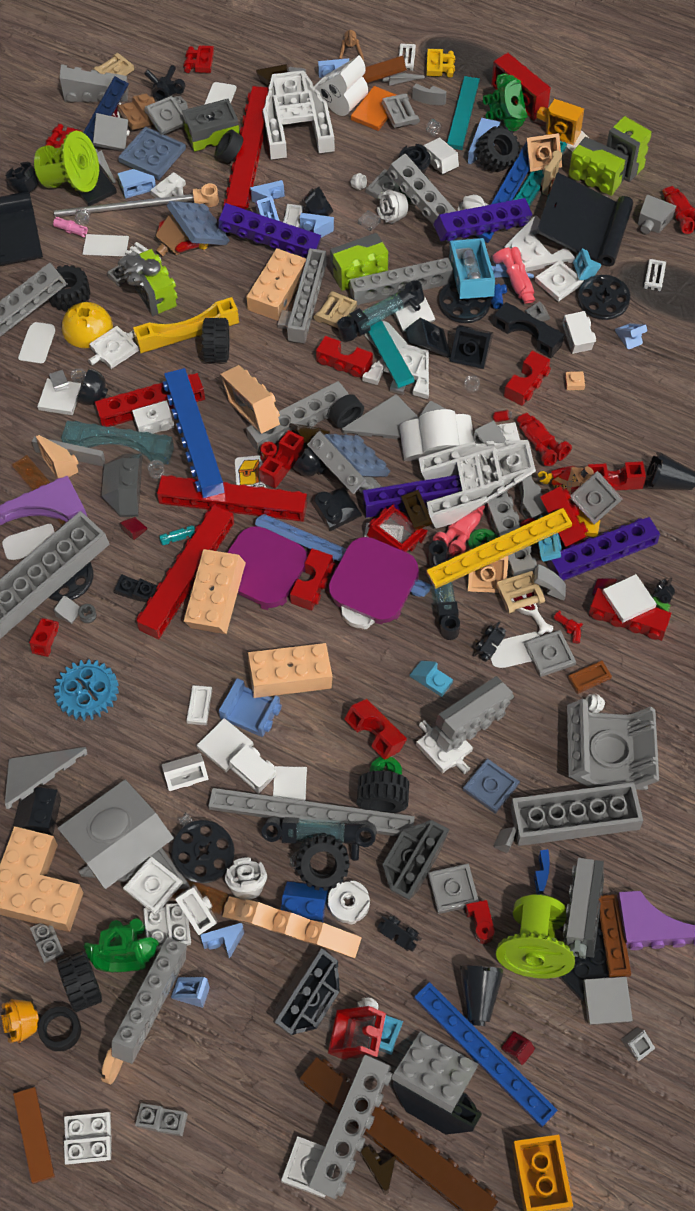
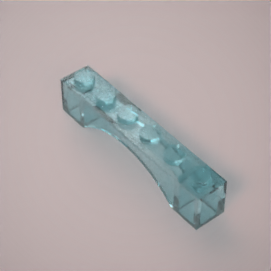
M67 421L61 437L64 443L87 448L106 444L127 446L139 451L151 462L167 465L170 463L174 449L173 439L167 435L138 432L131 429L125 430L112 426H99L79 421Z

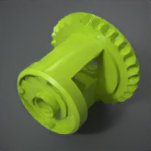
M69 132L66 138L63 139L64 143L60 148H54L50 145L38 148L34 157V169L38 180L46 188H56L63 182H69L77 191L89 192L96 186L99 177L98 156L93 143L83 132Z
M531 894L519 898L514 903L513 917L521 925L520 935L508 936L507 939L504 938L498 944L496 957L499 963L511 972L539 979L556 978L569 973L574 968L575 956L573 951H570L568 945H564L563 941H557L555 938V930L563 927L567 918V908L565 905L553 897L541 894Z

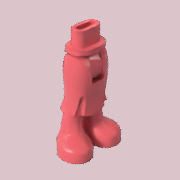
M507 247L496 252L492 259L496 264L504 263L512 287L516 294H519L518 297L523 300L524 304L533 303L535 301L533 295L535 292L525 271V265L522 263L519 248L513 247L510 249Z
M485 505L451 524L446 533L437 532L433 537V541L441 540L445 542L452 556L465 553V543L470 539L472 531L479 524Z

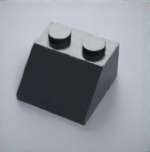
M462 325L457 326L450 362L484 369L494 332Z
M36 787L33 789L34 792L23 800L19 799L12 831L15 826L53 836L61 803L60 794L57 789Z

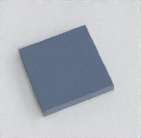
M486 759L463 787V791L496 814L518 787L520 781L489 759Z

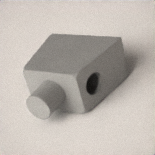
M647 194L638 221L641 231L644 234H649L650 231L660 233L673 219L676 206Z

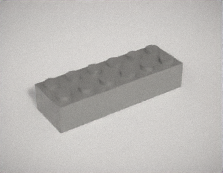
M634 782L513 798L510 807L514 827L517 830L518 846L640 830L643 823Z

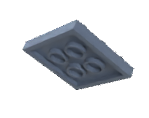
M144 127L120 154L118 160L122 164L152 175L160 180L186 150V145L166 135H161L155 130Z
M169 201L166 205L192 243L227 245L230 241L226 232L218 229L217 219L213 217L205 204Z
M346 434L324 435L362 476L387 477L390 473V470L386 467L387 464L375 455L373 449L363 443L364 440L360 436Z

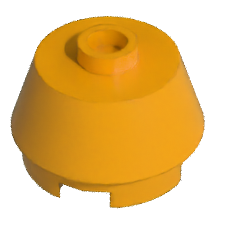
M10 999L9 1002L2 1003V1009L5 1008V1014L1 1015L4 1033L9 1032L11 1038H8L9 1043H21L36 1033L39 1018L37 1010H34L31 1001Z

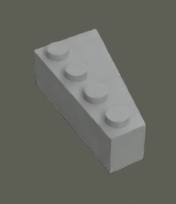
M61 64L60 82L64 101L100 102L114 76L128 83L127 76L107 72L100 74L96 70H91V72L83 71L79 67L72 69L67 68V65ZM129 86L120 102H128Z

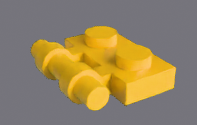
M428 49L427 76H442V72H446L447 77H453L455 72L454 52L449 51L448 54H443V49Z

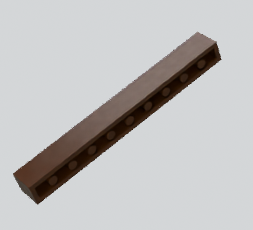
M316 1057L300 1077V1083L340 1114L352 1086L350 1084L351 1080L342 1072L337 1074L332 1070L333 1065L326 1059L320 1060ZM359 1100L356 1104V1110L359 1112L365 1111L368 1107L366 1100ZM380 1104L379 1108H374L372 1116L375 1118L370 1130H365V1136L391 1157L396 1156V1161L457 1210H494L498 1201L495 1199L496 1195L486 1187L483 1190L476 1184L478 1181L471 1174L466 1173L464 1175L458 1170L459 1166L450 1158L446 1160L439 1155L440 1150L431 1143L429 1145L425 1144L421 1140L422 1136L414 1129L409 1131L403 1126L404 1122L398 1116H390L386 1113L384 1105ZM350 1122L355 1128L359 1129L357 1122Z

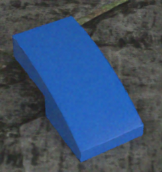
M548 849L540 850L538 860L541 871H535L534 875L536 894L543 895L548 880L550 867Z

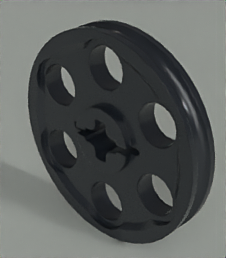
M596 275L582 283L579 289L578 302L581 309L593 318L602 320L614 319L621 316L627 310L630 302V291L623 281L614 276ZM599 282L602 286L596 287L593 283ZM617 285L619 288L612 289L610 286ZM604 291H606V293H605L606 298H605V300H604V303H602V302H603L602 296L604 295ZM588 292L591 294V296L586 297L583 295V293ZM622 297L626 301L619 302L617 298ZM596 305L598 309L594 310L591 309L589 306ZM611 307L614 308L615 311L609 312L606 309Z
M455 280L446 284L441 290L439 296L440 310L452 321L473 323L485 317L490 309L491 296L485 297V302L478 301L479 298L483 297L460 299L458 292L450 290L457 288ZM444 300H451L452 303L446 304V303H444L443 301H444ZM471 310H478L479 313H478V314H472L470 311H471ZM454 311H461L462 314H460V315H455L453 312H454Z
M91 562L86 564L84 568L78 571L48 598L60 601L63 596L68 597L70 600L82 596L89 589L93 581L94 572ZM80 578L86 579L83 585H77L76 581ZM68 588L69 592L66 595L59 594L60 590Z
M198 820L185 825L176 835L171 849L172 860L178 872L186 879L196 883H211L224 876L227 868L229 869L233 863L235 853L234 844L228 832L217 823L207 820ZM202 827H208L211 830L209 837L201 834L200 829ZM185 833L192 836V842L189 844L184 843L181 839V836ZM224 840L227 843V849L220 850L217 847V841ZM208 843H210V845L207 848L206 854H203L202 856H200L198 860H196V858L199 856L200 849L205 848L208 845ZM184 853L189 856L190 860L187 864L179 861L178 857L180 854ZM222 860L225 865L224 869H216L214 861ZM196 867H203L206 871L205 876H197L195 874Z

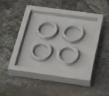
M420 1031L395 1070L392 1080L452 1113L479 1064Z

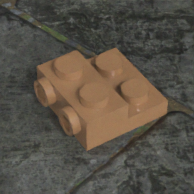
M147 93L133 96L132 102L118 105V112L124 119H128V125L132 130L152 126L154 124L144 111V108L155 103L153 97H149Z

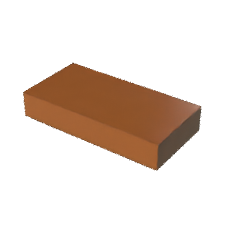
M601 660L568 675L567 679L575 692L579 694L610 680L612 675Z

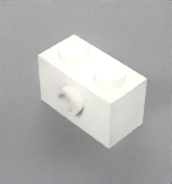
M441 138L424 145L431 156L430 164L442 174L459 167L458 152Z
M585 311L565 315L562 325L571 353L592 350L596 342V336L591 331V321L586 316Z
M167 400L132 410L140 437L150 436L154 433L174 428L173 416Z
M245 745L229 761V768L258 794L275 777L276 770H274V765L268 760L264 761L254 747L250 748Z
M201 753L162 764L169 791L209 780Z
M195 885L176 897L175 900L198 935L217 924L218 920L210 909L213 905L207 896L203 897Z

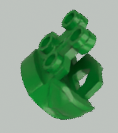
M501 74L496 79L498 89L494 90L493 94L483 96L484 105H489L490 111L486 113V119L494 121L497 118H500V120L504 119L505 127L509 131L512 130L514 132L523 125L525 118L528 117L521 91V80H518L513 75Z
M136 918L129 925H123L118 920L112 921L109 929L101 931L99 945L85 942L84 949L88 959L97 970L112 973L131 972L145 969V963L154 956L159 942L152 937L137 939V934H141L144 931L145 925L140 919Z

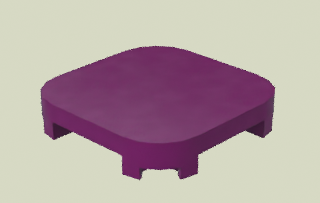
M254 526L243 530L227 552L240 555L246 562L237 594L260 604L261 609L268 610V608H275L279 605L283 606L287 602V596L293 589L297 579L305 572V562L307 559L305 549L300 544L263 527Z
M369 537L358 538L348 546L331 578L329 585L331 598L338 607H345L375 620L376 624L383 625V623L391 622L394 619L397 620L415 582L418 581V563L409 553Z

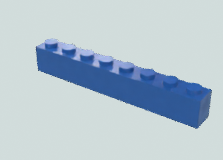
M183 368L164 373L165 381H162L164 390L169 392V395H167L170 406L173 405L174 409H171L174 420L178 419L179 422L176 423L179 434L182 433L183 435L181 437L183 448L188 450L185 454L188 463H192L190 467L192 477L197 478V481H195L197 492H201L203 498L225 493L223 481L186 369Z

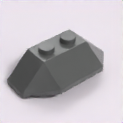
M142 453L123 454L104 464L101 496L120 517H139Z
M429 820L402 830L382 864L392 892L410 901L420 889L428 872L439 856L450 829L433 820Z

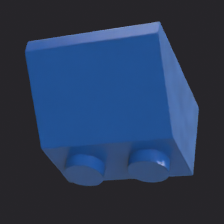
M287 881L282 897L281 910L323 923L328 890L324 891L323 888L315 890L314 886L310 888L304 883Z

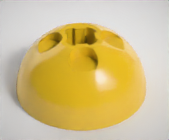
M81 302L73 305L65 313L61 329L64 339L69 344L79 348H90L89 344L113 329V323L109 313L100 305L93 302Z

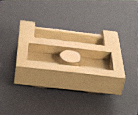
M116 53L111 59L99 67H94L92 70H96L100 74L107 72L126 76L134 71V65L119 53Z
M560 151L553 152L549 165L546 164L543 169L542 194L547 196L550 193L553 178H555L559 170V163L562 159V152Z
M332 291L329 293L328 299L321 310L314 315V319L319 323L324 322L338 328V320L345 316L350 317L349 313L354 311L357 301ZM337 302L329 315H326L332 304Z
M533 571L496 583L508 614L515 612L516 609L535 603H545L540 586L534 583ZM534 592L535 596L513 603L511 601L512 598Z

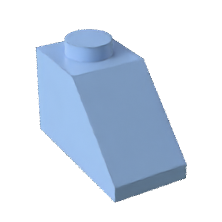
M131 169L118 173L119 184L125 199L151 192L150 190L156 186L154 176Z

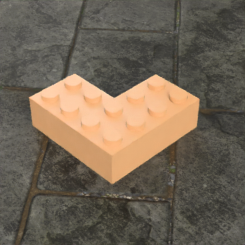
M14 826L0 863V915L35 924L41 923L48 927L53 926L55 929L70 932L83 896V891L80 884L47 877L58 846L54 836Z

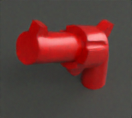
M559 610L555 614L554 619L565 626L568 634L573 633L572 642L579 644L581 639L580 628L583 626V623H577L573 619L569 620L561 615Z

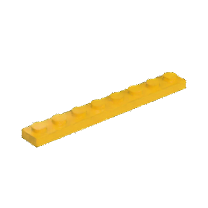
M564 508L559 509L432 567L426 573L434 588L437 589L571 527L572 522Z

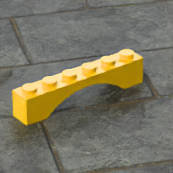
M230 297L217 301L203 313L182 322L173 324L149 322L133 327L135 341L140 353L202 335V325L205 318H227L229 326L239 323L238 309L233 298Z

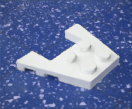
M537 215L505 245V248H519L526 272L543 269L547 265H554L559 260L572 263L575 259L566 247L554 254H550L534 236L537 233L536 230L540 222Z
M407 344L399 349V352L412 373L414 380H417L413 389V395L428 399L429 350ZM382 358L377 363L375 362L368 372L363 374L362 381L378 385L383 371L389 372Z

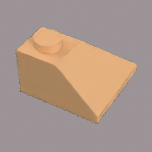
M559 133L526 138L530 172L543 170L545 165H549L553 152H561ZM562 159L559 163V168L562 167Z
M40 435L36 436L42 458L57 479L65 476L70 477L78 473L77 465L79 463L74 454L70 455L67 449Z
M508 556L469 573L468 591L499 593L496 583L507 579Z

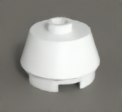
M390 189L379 194L380 207H377V212L380 219H384L392 224L407 215L408 202L404 194Z
M251 858L235 860L234 865L229 869L227 868L225 875L226 884L233 895L243 900H251L258 897L267 880V872L261 862L258 864L251 861Z

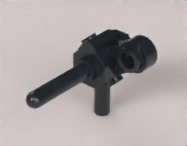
M174 65L170 66L165 77L159 79L148 69L144 72V75L154 83L152 92L153 97L157 101L170 97L172 94L184 92L186 85L182 79L171 81L176 70Z

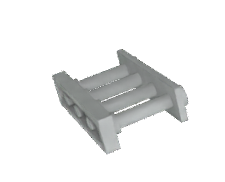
M320 431L307 444L353 494L357 490L363 494V490L382 487L373 476H362Z

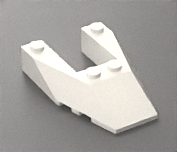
M304 70L272 74L265 108L263 109L270 158H287L286 141L282 125L312 121L318 152L335 151L334 133L327 102L322 99L320 92L314 88L312 81Z
M508 440L505 441L506 443L487 441L485 444L469 442L420 457V469L425 480L454 475L460 476L461 492L427 502L429 515L435 528L454 524L536 472L529 441Z

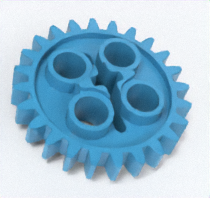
M88 659L87 664L80 660L79 666L72 663V669L65 667L66 674L60 672L62 679H56L58 686H54L55 692H57L54 696L57 699V705L61 706L62 712L66 711L68 717L74 713L75 720L79 716H82L83 721H85L87 716H90V719L93 720L94 714L101 717L100 712L108 713L106 707H113L112 701H117L115 694L119 693L117 688L119 684L115 673L112 674L111 668L106 669L105 663L99 666L98 660L94 664H91L90 659ZM86 676H92L89 679H84ZM71 688H77L74 691H69ZM104 688L103 691L96 692L98 689ZM83 701H89L87 704H81Z

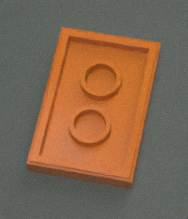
M373 86L352 113L351 120L379 131L389 118L381 103L382 99L396 96V94Z

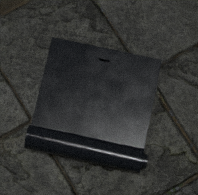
M557 172L536 232L577 253L583 248L588 251L591 260L610 267L615 264L633 207V200L628 196H621L617 201H614Z
M26 191L0 196V265L43 257L30 192Z

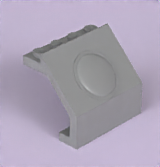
M583 698L567 705L569 777L587 787H603L634 782L635 788L638 790H648V785L659 781L656 713L654 708L650 706L633 714L621 715L589 712L588 701Z
M126 779L58 827L61 833L60 836L72 846L99 881L98 883L102 889H107L174 839L156 812Z

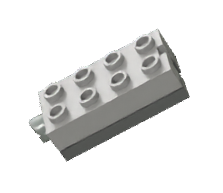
M497 676L438 714L435 722L437 725L433 728L431 737L437 741L438 745L446 753L452 749H458L463 744V741L466 739L471 740L481 729L486 730L494 720L499 721L504 717L506 707L510 704V700L514 698L513 692Z
M578 858L577 866L573 865L572 869L573 884H570V904H567L566 909L567 924H564L563 930L564 945L570 947V951H573L575 957L585 959V957L594 958L601 906L599 898L602 896L604 886V861Z

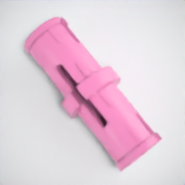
M56 217L53 222L54 227L63 229L69 234L73 233L85 237L88 231L87 227L78 225L72 220L68 221Z

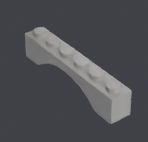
M494 421L475 429L473 436L476 444H485L487 441H494V443H506L505 441H508L504 437L501 427L497 426ZM530 475L519 482L518 487L521 495L520 512L525 520L528 518L538 520L541 515L543 517L548 515L549 513L540 498L542 496L541 488L538 484L534 483L532 476Z

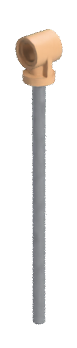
M208 183L201 189H193V194L54 210L55 217L162 205L168 204L169 201H194V203L205 204L207 207H214L219 203L217 186Z

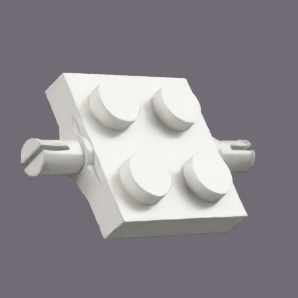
M116 326L89 344L90 348L96 355L88 359V362L93 366L101 360L112 369L138 352L139 348L132 340L135 337L134 331L126 333Z
M425 720L419 724V727L426 734L416 742V746L441 773L455 766L463 774L470 770V767L467 766L463 759L472 752L473 747L466 740L463 741V744L458 749H452L446 753L438 745L437 741L431 737L433 728Z

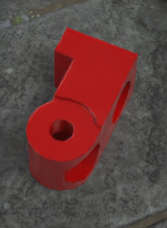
M45 618L40 620L29 642L32 654L49 657L54 637H56L59 629L58 621Z
M487 900L466 904L465 911L467 917L473 916L476 941L481 944L490 943L494 935V926Z

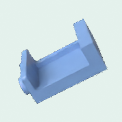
M237 678L219 709V715L221 720L225 718L231 724L263 737L265 732L270 731L273 724L272 719L275 715L279 714L282 705L278 696H275L274 699L268 696L254 698L252 689L245 687L244 681Z

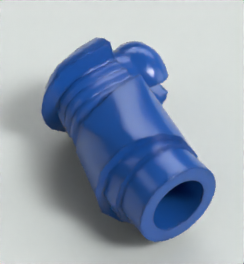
M498 283L495 285L494 296L491 298V304L495 309H500L503 306L502 294L507 293L506 284L500 285Z

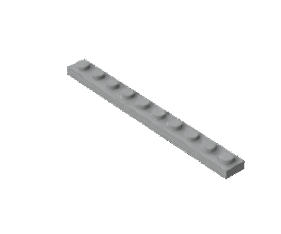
M212 788L209 802V810L263 818L275 816L282 820L285 817L299 818V823L327 827H339V825H342V829H345V823L361 824L368 821L375 825L377 834L399 837L402 830L414 826L415 816Z

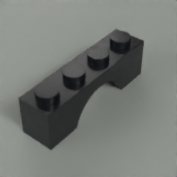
M507 302L494 315V327L506 334L514 331L530 333L537 341L536 351L550 359L563 344V333Z

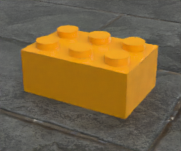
M559 1134L514 1141L512 1150L523 1210L571 1211L573 1202Z

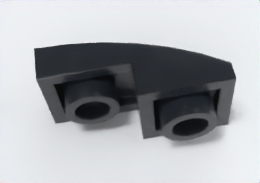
M121 574L114 593L133 600L148 602L149 598L153 597L158 585L141 578L137 581Z

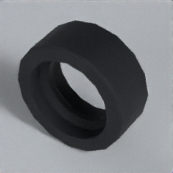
M232 129L227 131L218 143L216 156L226 163L231 162L242 147L243 137Z
M345 395L333 404L329 411V417L338 428H343L362 416L364 405L355 395Z
M56 1006L47 1010L38 1022L37 1031L39 1038L48 1049L65 1051L71 1049L78 1042L81 1036V1024L77 1015L71 1009ZM64 1016L71 1021L73 1026L72 1032L66 1040L55 1042L48 1037L47 1026L54 1018Z

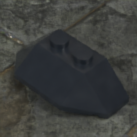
M320 948L300 966L277 1002L273 1023L289 1035L317 1029L340 992L338 960Z
M396 1081L393 1082V1087L405 1111L445 1135L472 1132L482 1115L470 1097L464 1092L454 1110L450 1113Z

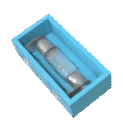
M484 238L450 241L449 258L460 299L494 296L495 277Z

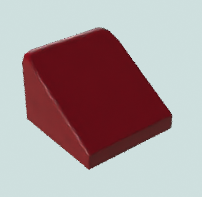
M136 517L120 523L121 530L132 540H135L147 530V527Z
M598 578L592 595L595 596L598 588L605 589L616 584L617 579Z
M513 1032L501 1049L516 1062L524 1065L534 1052L535 1047L529 1039Z

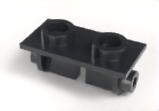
M671 577L669 580L664 578L657 583L652 598L657 595L661 602L669 603L675 594V589L671 585L673 578Z
M497 622L494 625L490 624L485 629V636L483 640L480 639L474 647L476 650L472 656L479 654L481 655L480 658L485 662L492 658L497 650L492 643L499 646L506 636V630L502 627L498 628L501 622Z
M392 914L390 916H382L386 921L379 923L377 927L380 930L379 932L390 940H393L396 934L399 935L395 943L406 951L410 950L413 952L417 946L414 942L422 940L418 936L419 932L410 926L405 928L400 924L401 920Z

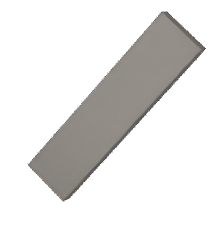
M34 436L32 440L34 450L41 453L37 439ZM50 440L67 449L70 455L74 454L78 461L104 467L105 457L103 451Z

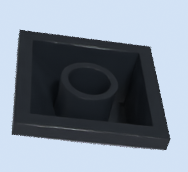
M421 317L406 328L407 340L411 345L447 358L451 357L444 329Z

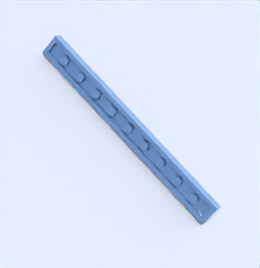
M266 514L258 517L255 522L256 526L266 528L301 546L308 547L310 550L313 548L333 555V560L341 561L347 550ZM418 579L411 593L418 597H424L430 592L432 585Z

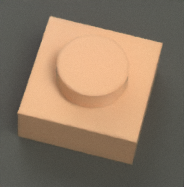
M583 371L565 373L566 390H584Z

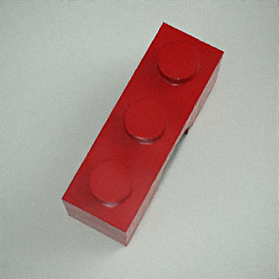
M324 336L316 350V362L333 367L338 371L349 373L354 377L362 378L363 374L368 372L373 364V353L357 347L352 354L343 355L341 354V341Z
M532 350L524 360L522 373L528 377L523 378L514 374L505 386L504 397L523 406L526 401L531 399L535 388L538 389L540 387L543 377L549 375L551 359Z
M290 430L287 431L279 442V450L275 458L268 456L259 468L261 482L274 489L277 488L304 452V437Z
M643 461L625 462L624 467L617 471H609L607 463L588 464V467L594 471V474L598 471L615 490L643 489L646 479Z
M559 486L540 496L548 513L564 508L572 522L571 527L559 532L565 547L588 537L587 532L589 530L584 521L580 522L578 515H580L576 505L572 506L569 500L572 497L567 488L563 489L562 486Z
M311 549L305 562V573L314 576V578L310 581L297 579L290 593L291 604L311 611L314 605L319 604L320 592L326 588L328 583L327 577L333 573L335 568L333 555Z
M368 699L352 705L344 718L357 733L367 730L376 736L371 747L384 760L399 753L407 741V738Z

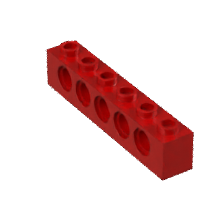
M198 373L189 374L188 378L196 402L205 400L204 388ZM163 383L95 401L102 428L134 420L132 410L166 400L169 408L174 409L173 405L170 406L167 395H169V392H165Z

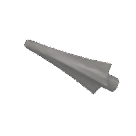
M397 73L382 78V81H388L389 86L407 81L424 79L425 76Z
M95 149L99 168L109 177L112 183H116L102 150L98 152Z

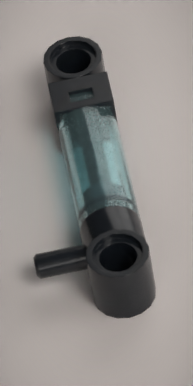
M416 280L410 281L405 285L404 289L363 311L359 308L349 313L350 317L345 316L339 319L337 326L341 339L344 341L354 340L358 333L360 335L367 333L371 330L370 326L409 305L415 311H419L421 308L419 304L425 299L421 282Z
M441 540L433 541L429 545L428 559L431 568L457 557L448 556L447 544ZM450 582L437 589L434 588L438 622L441 624L440 633L446 640L456 639L460 630L457 601H455L453 583Z
M274 816L267 819L261 832L263 838L269 842H276L282 836V843L295 844L297 841H305L308 837L310 839L313 838L314 834L322 836V833H326L327 836L333 835L335 839H340L343 844H351V860L357 861L359 860V845L361 847L371 846L375 842L377 828L368 821L361 824L304 821L295 817H285L282 820ZM275 826L277 827L278 832L273 833L269 830L268 827ZM368 831L371 837L364 838L361 832Z

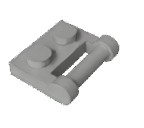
M407 94L382 99L381 103L394 128L409 124L416 125L420 122L418 115H415ZM402 104L404 105L409 117L407 116Z

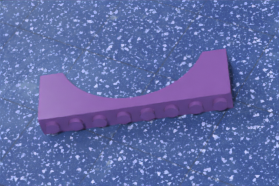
M65 476L0 505V525L27 516H47L67 523L80 511L86 516L87 514L69 477Z
M641 891L619 892L617 898L627 948H630V950H641L643 947L649 946L652 949H660L664 945H673L676 948L683 947L686 944L694 943L695 945V925L683 923L665 915L655 908Z

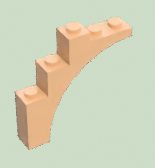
M230 896L224 906L222 916L352 958L356 957L362 938L328 924L313 921L291 912L278 910L260 902Z

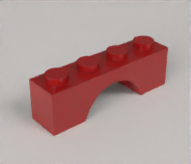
M597 589L588 616L598 621L611 623L615 627L629 629L633 633L646 635L654 640H663L672 614L671 612L655 607L622 623L602 593L603 589Z

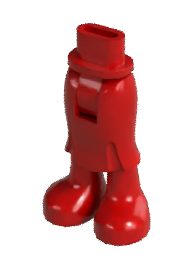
M673 186L664 188L662 190L664 200L676 206L674 214L677 221L680 222V230L684 234H691L695 228V208L691 206L686 196L679 189H675Z
M526 412L516 419L525 437L535 446L536 451L541 454V461L545 466L554 465L557 459L562 461L571 452L572 445L569 442L563 441L559 444L555 437L534 416H530Z

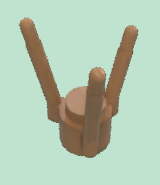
M353 30L346 31L344 40H342L339 59H342L346 45L348 47L356 45L359 55L364 61L356 32Z

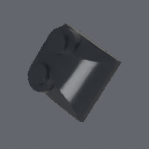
M344 487L332 492H320L312 500L313 507L329 531L362 516V513Z

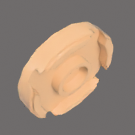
M112 1048L108 1050L102 1067V1075H105V1077L102 1076L101 1078L102 1082L110 1085L115 1081L123 1063L122 1060L112 1057Z

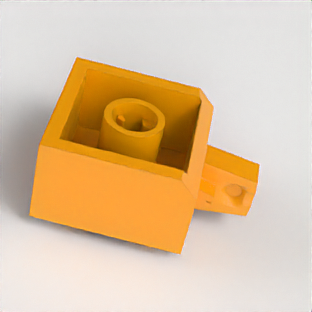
M557 99L553 100L549 108L540 107L537 112V118L547 123L546 135L559 133L560 141L571 145L575 144L581 133L584 108Z

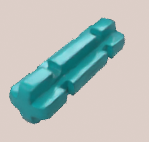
M190 525L186 529L181 528L171 531L168 535L167 533L161 534L159 536L161 544L166 545L170 544V541L173 543L186 539V536L192 537L195 534V527Z

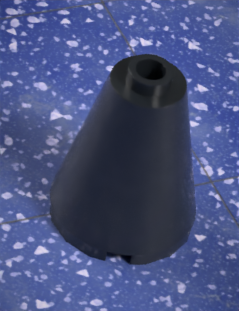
M656 452L657 456L653 455L646 475L650 476L649 481L645 480L646 487L693 490L695 487V471L663 453Z
M462 965L460 966V975L468 1021H472L474 1026H485V1022H490L503 976V969Z

